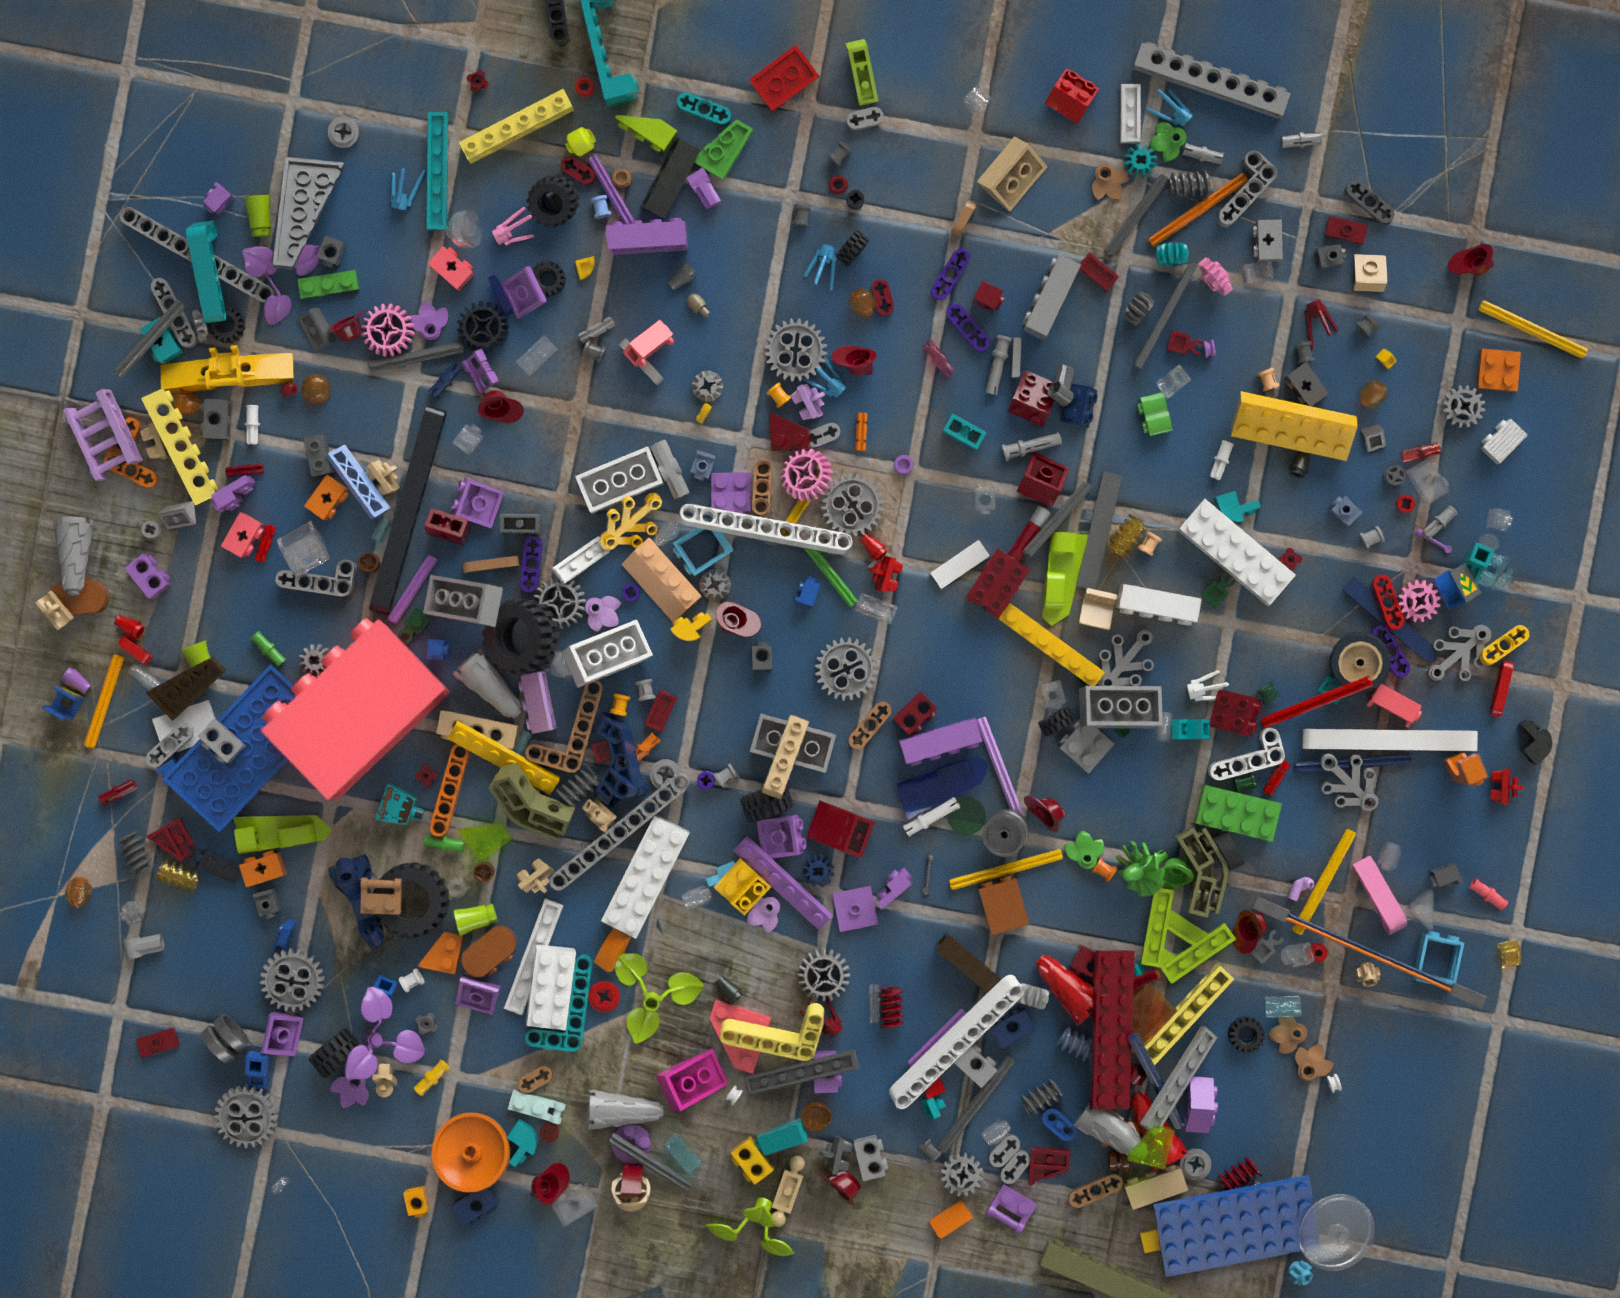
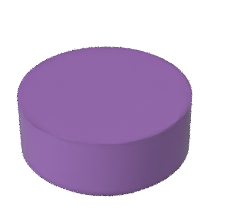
M907 455L898 456L894 462L896 472L901 475L909 474L914 466L913 460Z

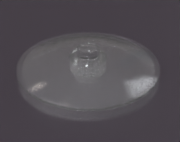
M1336 1194L1319 1200L1308 1210L1300 1225L1299 1244L1303 1254L1313 1265L1323 1270L1339 1271L1351 1267L1363 1258L1372 1244L1375 1232L1373 1216L1360 1200L1350 1195Z

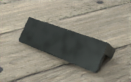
M676 138L640 208L646 212H652L663 219L666 218L700 149L681 138Z

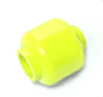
M580 127L567 135V143L565 145L571 154L574 153L580 157L594 149L596 139L590 129Z

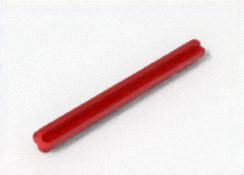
M1366 676L1262 717L1261 723L1264 728H1268L1373 686V682L1370 676Z

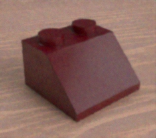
M1034 452L1016 492L1052 508L1062 489L1069 468Z

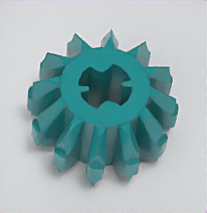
M1136 144L1135 150L1129 148V154L1124 155V158L1128 161L1124 162L1123 165L1124 167L1130 166L1127 170L1128 174L1135 171L1133 176L1135 178L1138 176V173H1140L1142 178H1145L1146 173L1152 174L1151 168H1156L1157 164L1152 161H1155L1157 156H1150L1154 150L1150 149L1147 152V145H1144L1141 150L1139 144ZM1143 158V159H1144L1143 164L1140 163V164L1138 165V164L1136 163V161H1137L1138 159Z
M1175 242L1159 245L1155 254L1157 265L1175 267L1186 264L1188 262L1189 250L1187 245Z

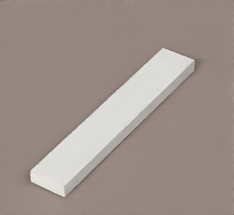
M546 898L544 899L504 1009L523 1015L529 1000L536 944L549 946L564 905Z

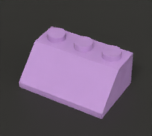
M541 671L520 676L521 680L518 681L520 692H524L525 699L522 700L524 711H528L529 718L526 719L528 730H531L532 734L557 729L546 672Z

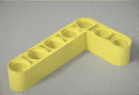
M817 1003L810 1004L807 1007L800 1034L727 1019L721 1024L720 1040L726 1045L809 1061L815 1055L824 1024V1008Z

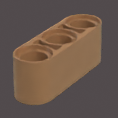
M759 460L754 467L752 509L755 516L767 518L771 512L773 470L771 463L767 460ZM761 467H767L769 469V471L766 474H760L758 472ZM760 486H766L768 488V490L765 493H759L757 491ZM759 505H765L767 507L766 510L761 513L756 511V508Z

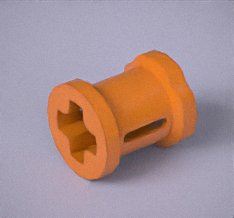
M1100 857L1091 872H1096L1104 877L1106 882H1109L1115 874L1117 867H1111Z

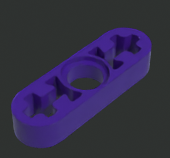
M959 248L954 251L934 283L931 293L936 300L947 298L967 266L970 255L966 249ZM961 253H964L966 261L959 263L958 267H961V270L954 266L958 259L956 254L961 255ZM953 269L956 272V277L953 280L947 279L945 277L946 270ZM942 278L944 282L951 284V286L949 287L946 284L944 288L945 295L940 294L938 296L936 295L937 290L935 288L942 286L943 282H940Z
M958 304L949 306L946 312L948 320L977 352L986 351L990 345L989 337L962 306ZM951 309H959V316L961 318L965 316L967 319L963 320L958 326L957 322L960 320L956 316L953 318L950 316L952 314ZM965 323L973 325L974 330L972 333L967 334L963 331L962 327ZM976 331H979L980 333L977 334V337L980 340H982L983 338L986 340L984 343V348L982 346H976L978 341L975 338H973V340H970L969 338L972 337L976 333Z
M536 536L528 537L524 543L520 586L523 591L528 593L536 591L539 586L543 542ZM533 539L539 544V547H535L534 551L535 554L538 553V557L527 556V552H532V547L528 546V544L532 543ZM529 559H535L537 562V567L534 570H529L526 567V562ZM525 571L536 573V577L532 576L531 578L535 585L531 586L530 589L524 585V582L529 580V575H525Z
M1385 626L1374 627L1370 634L1376 636L1378 634L1377 630L1384 631V640L1387 641L1389 639L1391 641L1384 645L1386 647L1393 646L1396 650L1395 655L1390 657V660H1395L1400 656L1401 659L1397 660L1398 663L1405 665L1403 668L1404 672L1402 673L1401 671H1396L1398 668L1396 662L1392 664L1390 662L1391 672L1397 677L1408 675L1410 664L1388 628Z

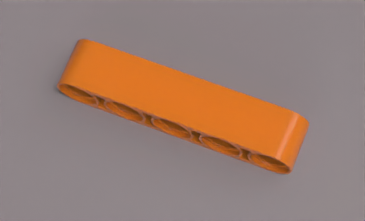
M458 744L454 745L451 749L430 824L431 833L437 837L447 834L450 829L471 751L465 749V756L459 757L456 754V750L460 746ZM454 765L460 768L458 776H454L451 773V768ZM448 784L455 787L453 795H449L446 792ZM443 803L448 804L450 807L448 814L442 813L440 809ZM437 822L444 824L445 828L442 833L437 832L435 829Z

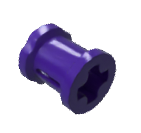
M703 771L699 774L697 783L701 788L709 789L715 783V776L710 771ZM705 775H708V778L712 780L707 785H704V781H701V778H704Z

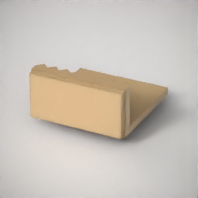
M1354 254V291L1384 292L1387 284L1386 256Z
M1087 588L1083 598L1079 624L1110 630L1117 594Z

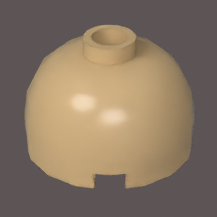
M623 1173L619 1174V1177L612 1182L611 1195L614 1203L624 1211L633 1212L640 1210L650 1198L651 1187L649 1180L642 1176L641 1197H622Z

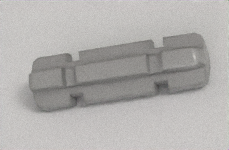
M611 317L604 319V322H599L588 328V331L579 333L578 337L582 343H586L588 340L590 341V338L593 339L606 332V329L613 328L615 323Z

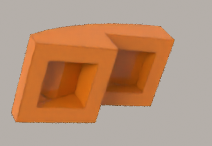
M613 928L602 944L594 963L608 973L613 971L619 955L624 954L631 937Z

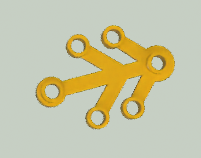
M649 493L645 497V505L631 517L630 513L631 509L635 506V501L630 496L624 497L622 499L621 524L616 530L615 522L620 519V514L615 509L609 510L607 512V530L600 536L602 548L612 550L617 545H632L634 548H638L643 543L642 538L637 534L631 537H623L622 535L625 532L656 534L658 528L654 522L646 524L636 523L651 510H657L661 507L662 499L657 493Z

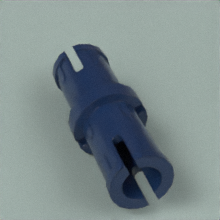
M453 361L443 375L440 374L438 376L439 379L428 391L438 399L441 393L448 386L452 385L451 382L463 369Z

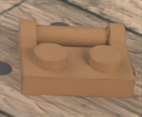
M361 878L360 913L401 914L402 879L368 880V878ZM368 888H394L395 894L368 893Z

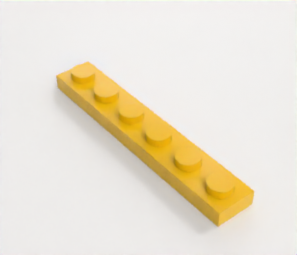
M1011 603L1003 611L999 618L1000 621L1089 686H1096L1105 672Z
M458 720L447 737L452 742L500 768L517 762L532 786L549 795L560 780V777Z

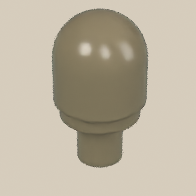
M698 294L688 296L687 305L694 313H701L704 318L710 315L709 310L706 308L707 304Z

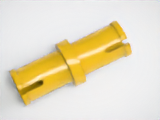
M440 1060L431 1071H427L425 1077L414 1086L416 1093L423 1096L433 1084L436 1085L439 1082L438 1079L450 1069L448 1064Z

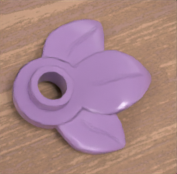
M605 596L602 599L594 597L587 600L585 611L588 614V625L590 628L598 632L602 625L607 627L618 626V617L615 610L621 605V602L612 596ZM594 604L598 605V609L596 611L592 610V606Z
M762 897L748 913L747 924L752 926L762 924L766 933L771 932L778 923L779 901L774 897ZM771 904L773 910H769L767 908V905Z

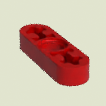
M1378 575L1371 582L1385 626L1390 630H1397L1404 624L1400 605L1390 578L1386 575ZM1379 579L1385 581L1386 585L1383 586L1384 592L1389 590V593L1380 596V593L1383 592L1381 586H1377ZM1385 597L1392 599L1393 605L1391 608H1386L1383 605ZM1394 609L1396 610V612H1393L1392 614L1394 618H1398L1399 622L1396 623L1397 626H1395V624L1390 623V620H1392L1393 617L1391 613L1387 615L1386 612H1389Z
M1502 660L1489 710L1490 716L1500 718L1503 714L1514 667L1513 662Z

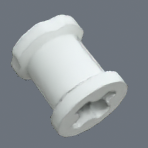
M417 968L413 969V972L405 977L401 976L399 978V982L406 993L418 984L422 985L425 983L423 976Z

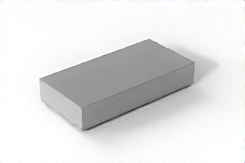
M1013 338L1011 379H1018L1020 377L1021 338Z

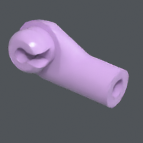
M1303 877L1294 881L1288 898L1298 901L1300 892L1312 889L1314 881L1309 877Z

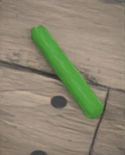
M804 548L847 605L851 607L857 603L855 596L819 550Z

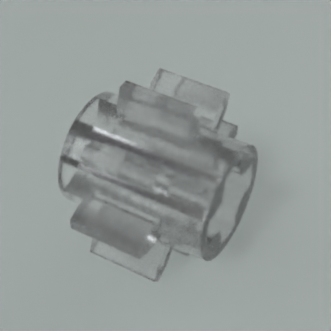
M128 901L121 907L123 912L120 913L123 921H126L127 925H135L143 920V913L146 910L139 901Z

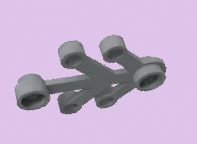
M1477 625L1473 630L1459 629L1455 626L1448 629L1447 634L1450 638H1458L1459 636L1469 637L1470 639L1466 643L1444 642L1441 639L1435 640L1432 646L1436 651H1456L1440 665L1430 666L1427 671L1428 677L1434 681L1441 680L1444 677V671L1461 658L1458 677L1462 681L1469 680L1471 678V672L1469 671L1470 649L1475 645L1476 657L1473 659V665L1476 668H1483L1485 665L1482 663L1481 666H1478L1476 661L1479 659V654L1484 649L1485 643L1491 638V631L1485 625ZM1452 629L1457 630L1456 636L1451 635ZM1480 631L1485 633L1483 638H1480L1478 635ZM1438 641L1442 643L1440 649L1436 647ZM1436 669L1440 671V675L1437 677L1434 675V670ZM1463 671H1466L1468 674L1465 679L1461 676Z
M1139 631L1136 635L1137 641L1124 657L1122 653L1123 637L1116 634L1111 638V642L1114 645L1116 667L1110 673L1109 660L1111 653L1108 650H1101L1099 658L1102 663V670L1105 673L1099 680L1098 686H1105L1104 681L1106 679L1111 681L1110 686H1138L1141 684V677L1137 674L1131 675L1130 678L1117 677L1123 671H1150L1153 669L1154 663L1150 659H1146L1143 662L1130 663L1143 645H1148L1152 642L1153 636L1150 631ZM1143 634L1148 635L1147 641L1142 640L1141 637ZM1115 637H1120L1121 642L1119 644L1114 643ZM1103 652L1108 653L1107 659L1101 657ZM1147 661L1151 663L1149 669L1144 667V663ZM1135 676L1139 679L1137 684L1132 683V678Z
M1325 754L1322 756L1320 763L1323 769L1333 771L1345 783L1331 784L1329 781H1324L1321 784L1322 792L1324 794L1354 792L1358 796L1355 798H1345L1342 794L1336 795L1334 803L1337 807L1360 806L1365 811H1372L1378 806V797L1373 793L1376 773L1372 768H1366L1363 771V776L1366 779L1365 792L1359 787L1360 766L1363 763L1359 755L1355 754L1350 757L1352 765L1351 778L1337 765L1338 763L1334 755ZM1358 758L1359 762L1354 764L1353 760ZM1326 759H1332L1331 763H1325ZM1373 772L1371 777H1366V774ZM1330 785L1329 790H1324V787ZM1343 798L1344 801L1342 803H1337L1338 799ZM1371 798L1370 803H1365V800Z

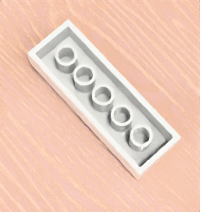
M1206 499L1201 502L1178 529L1182 535L1267 606L1271 605L1295 577L1291 570Z
M654 815L601 920L602 922L635 939L638 937L690 831L658 815Z

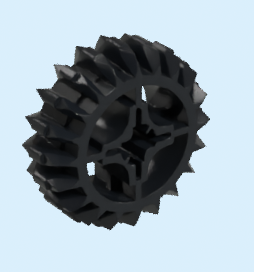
M479 301V307L475 303H471L472 310L465 307V310L468 312L467 315L460 313L464 321H457L458 324L463 325V327L457 328L458 332H463V334L459 335V339L466 338L463 345L467 346L470 344V351L474 350L475 347L476 351L483 348L484 353L488 354V348L490 347L491 351L495 352L494 345L501 348L502 345L499 341H507L503 334H510L509 331L504 330V328L510 327V324L503 323L508 319V316H501L504 310L500 309L497 311V304H494L491 308L490 301L486 302L485 307L482 301ZM488 312L493 315L486 319H480L476 314ZM472 319L475 322V329L469 335L468 325ZM498 320L499 330L495 336L491 329L495 321ZM477 321L484 325L487 323L486 328L490 334L483 330L480 332L481 327ZM483 335L487 336L491 340L486 343H478L474 341L476 338H479Z

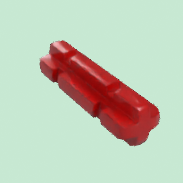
M265 525L263 531L265 533L264 535L262 534L258 546L259 551L255 555L256 561L262 563L266 561V553L269 552L273 540L272 535L276 531L275 526Z
M1285 760L1277 765L1278 768H1275L1269 778L1268 785L1266 784L1263 788L1265 794L1269 796L1274 794L1275 787H1278L1285 775L1284 772L1289 769L1290 763Z

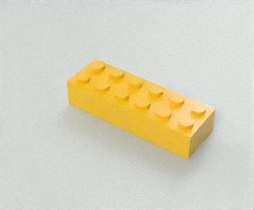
M1241 391L1231 424V436L1347 461L1358 425L1357 417L1353 415Z

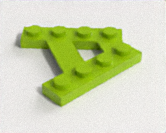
M1161 888L1152 896L1140 964L1161 968L1172 984L1232 943L1236 938L1225 923L1206 933L1171 910L1174 890ZM1167 929L1191 945L1176 956L1164 949Z

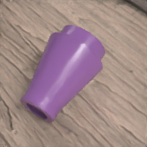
M69 667L60 679L64 682V685L76 689L83 694L91 686L75 668Z

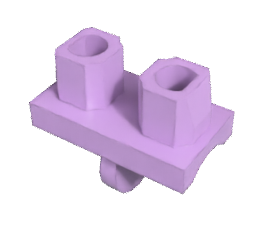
M808 384L798 386V390L791 397L795 404L804 401L806 408L799 411L802 419H814L822 416L823 413L820 407L824 403L821 398L826 395L825 392L818 393L816 387L810 389Z

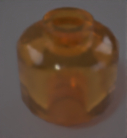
M863 287L853 291L848 299V304L855 316L867 318L874 314L873 310L876 308L877 303L870 290H864Z
M1371 379L1359 390V395L1361 396L1359 401L1366 408L1369 406L1377 408L1388 398V389L1380 380L1377 379L1375 381Z
M73 878V880L67 883L65 900L75 908L88 904L91 898L92 885L86 878Z

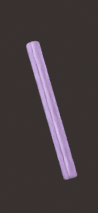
M986 717L976 720L1009 808L1018 811L1024 816Z

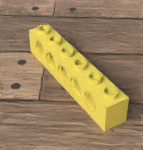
M561 89L460 141L459 144L467 160L472 164L575 110L564 89Z
M162 388L142 397L141 399L194 504L197 505L212 498L211 495L218 490L214 479H209L207 473L210 471L205 461L201 463L198 457L201 453L196 443L191 444L189 437H192L187 426H182L180 420L183 417L178 408H173L171 402L174 399L170 391H165ZM166 405L169 408V413L165 416L160 415L157 411L158 406ZM168 423H175L178 426V431L176 433H169L166 429ZM179 440L186 442V450L178 451L175 447L176 442ZM188 458H192L196 462V466L192 469H188L184 465V461ZM196 476H201L204 478L205 483L202 486H196L193 483V479Z
M1218 963L1214 965L1143 1042L1154 1065L1234 980Z

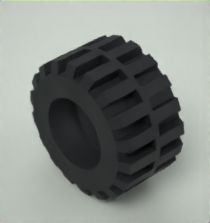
M556 174L553 176L547 175L531 187L532 189L528 192L529 197L526 200V203H529L527 209L532 211V218L536 217L538 219L536 221L538 224L543 222L544 227L551 225V228H556L558 225H564L575 215L576 209L579 207L577 201L580 198L579 195H576L577 188L571 186L573 184L571 180L567 182L566 177L562 176L559 178V175ZM546 191L555 192L560 196L563 204L560 211L551 210L546 206L544 202V193Z
M787 785L781 799L762 793L763 789L750 793L740 799L748 823L764 820L787 811L794 806Z
M347 1028L342 1029L310 1055L308 1061L323 1078H326L347 1061L351 1050L359 1046L360 1043Z

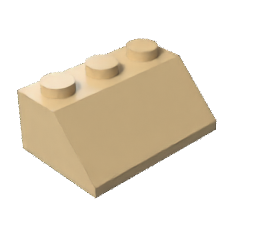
M1014 136L977 182L986 193L1008 211H1011L1045 171L1047 165L1029 144Z

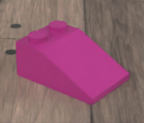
M713 1049L674 1065L656 1075V1079L671 1111H682L729 1084Z

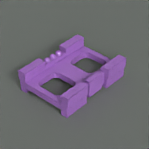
M482 349L473 352V355L461 362L466 373H470L469 375L472 381H474L473 386L478 394L485 392L499 381L494 371H491V368H489L490 365H487V358ZM474 357L480 363V367L477 369L472 363V358ZM483 374H485L489 381L487 386L484 385L481 379Z

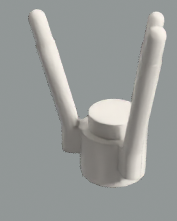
M1216 670L1199 679L1191 680V684H1187L1190 700L1195 699V702L1201 700L1215 701L1216 696L1202 695H1205V691L1227 687L1229 683H1220L1204 687L1203 683L1199 684L1220 673L1219 670Z

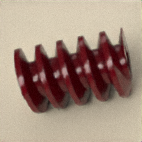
M894 986L879 987L878 989L884 990L883 993L878 994V997L884 998L883 1001L878 1002L879 1005L884 1006L883 1009L879 1010L880 1013L884 1014L883 1017L879 1018V1020L884 1021V1024L880 1025L879 1028H896L903 1025L904 1021L898 1019L904 1015L903 1012L898 1011L903 1009V1005L899 1003L903 1001V997L899 996L903 990Z
M1244 1157L1245 1164L1238 1161V1168L1231 1165L1232 1172L1225 1169V1176H1222L1220 1173L1217 1174L1218 1181L1225 1191L1235 1189V1186L1242 1188V1182L1249 1185L1248 1178L1255 1181V1174L1262 1177L1252 1160Z

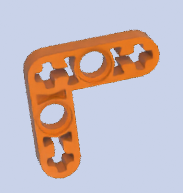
M127 418L125 419L126 424L134 422L136 427L135 430H130L134 441H136L141 431V424L137 419ZM118 443L109 448L104 463L121 454L122 450L119 449ZM122 462L124 464L122 467L117 465L109 469L147 488L155 487L159 481L157 473L138 463L128 464L127 462ZM130 465H134L137 470L133 476H129L126 471ZM142 469L144 470L142 474L146 476H150V474H152V483L148 482V484H146L147 480L142 477H139L141 475Z

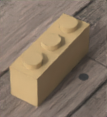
M1169 1164L1163 1167L1164 1170L1159 1172L1152 1170L1145 1173L1144 1177L1127 1179V1183L1123 1185L1131 1208L1134 1210L1189 1191L1180 1166Z

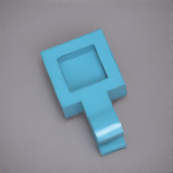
M734 860L716 868L718 874L706 879L709 887L717 884L735 865Z

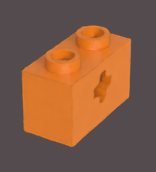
M327 474L304 506L321 519L327 521L328 518L332 519L336 514L337 509L335 508L338 504L346 500L349 495L347 493L349 488ZM326 495L330 496L331 502H326Z
M274 850L263 853V858L256 859L255 856L244 859V864L239 865L245 886L250 887L287 875L281 853H274ZM266 865L267 869L259 871L260 866Z

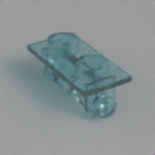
M674 1134L663 1145L688 1175L702 1165L701 1159L692 1150L688 1149V1145L681 1136Z

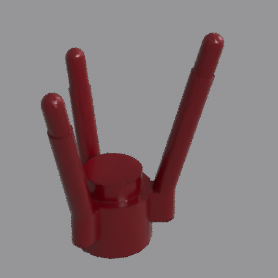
M1321 299L1306 304L1308 310L1304 311L1307 320L1308 339L1312 343L1310 345L1311 350L1314 349L1311 316L1313 319L1320 317L1328 336H1331V332L1324 315L1334 331H1338Z
M825 996V1001L833 1018L827 1019L824 1016L822 1032L833 1038L843 1029L840 1025L842 1021L837 1016L828 997ZM799 1012L803 1017L805 1016V1012Z

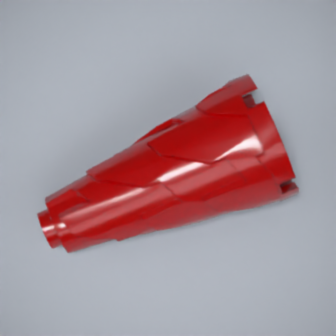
M1043 954L1035 962L1038 965L1036 969L1050 987V991L1061 1002L1063 1009L1073 1019L1074 1023L1079 1026L1093 1012L1094 988L1088 982L1079 978L1073 971L1065 968L1056 959L1051 958L1049 955L1046 957Z
M1142 1092L1132 1095L1130 1104L1142 1140L1148 1145L1149 1153L1146 1156L1152 1170H1157L1160 1165L1164 1167L1184 1157L1183 1155H1187L1186 1147L1166 1121L1157 1136L1151 1134L1140 1124L1153 1103L1148 1095L1142 1094Z

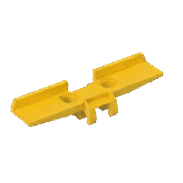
M237 345L231 346L232 352L218 353L216 347L209 348L211 358L161 365V389L169 390L172 394L216 390V387L238 385L239 387L293 382V353L240 356ZM250 365L251 369L249 372H242V366ZM208 368V370L205 371V375L202 376V371Z

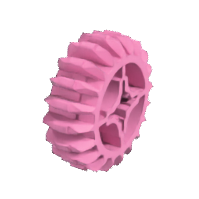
M381 304L380 311L375 306L374 311L376 313L373 314L368 311L367 314L371 318L363 319V321L368 323L367 325H361L362 329L367 330V332L361 333L362 337H368L364 343L370 344L369 349L371 351L376 348L375 353L377 355L382 351L383 356L387 357L389 351L393 357L395 356L394 350L401 354L402 350L400 347L408 349V346L404 343L406 341L412 343L413 341L408 338V335H414V332L409 330L414 327V324L408 323L412 318L410 316L405 317L407 311L403 310L400 312V306H396L393 310L392 304L388 305V309H386L384 304ZM386 315L382 324L374 326L380 317ZM393 315L401 320L403 329L394 327ZM389 326L394 331L388 332V335H386L387 333L382 330L387 329ZM373 332L382 334L383 345L376 342ZM402 335L395 344L389 345L394 336Z
M802 449L801 454L795 451V457L790 455V462H784V465L787 467L781 469V472L785 474L780 477L784 481L782 486L787 488L786 493L791 494L792 498H798L800 501L806 499L811 502L812 496L818 499V493L825 495L823 489H830L827 482H832V478L829 477V475L833 474V471L829 469L831 463L827 462V457L822 456V453L819 451L815 453L813 449H810L809 452L806 449ZM818 465H819V469H820L819 478L816 477V472H817V470H818V469H817V466H818ZM795 472L797 473L796 485L794 484ZM802 473L809 474L812 478L804 476Z

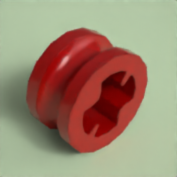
M1409 495L1400 496L1396 501L1397 509L1401 512L1412 511L1415 507L1414 498ZM1404 498L1405 500H1410L1408 509L1401 507Z

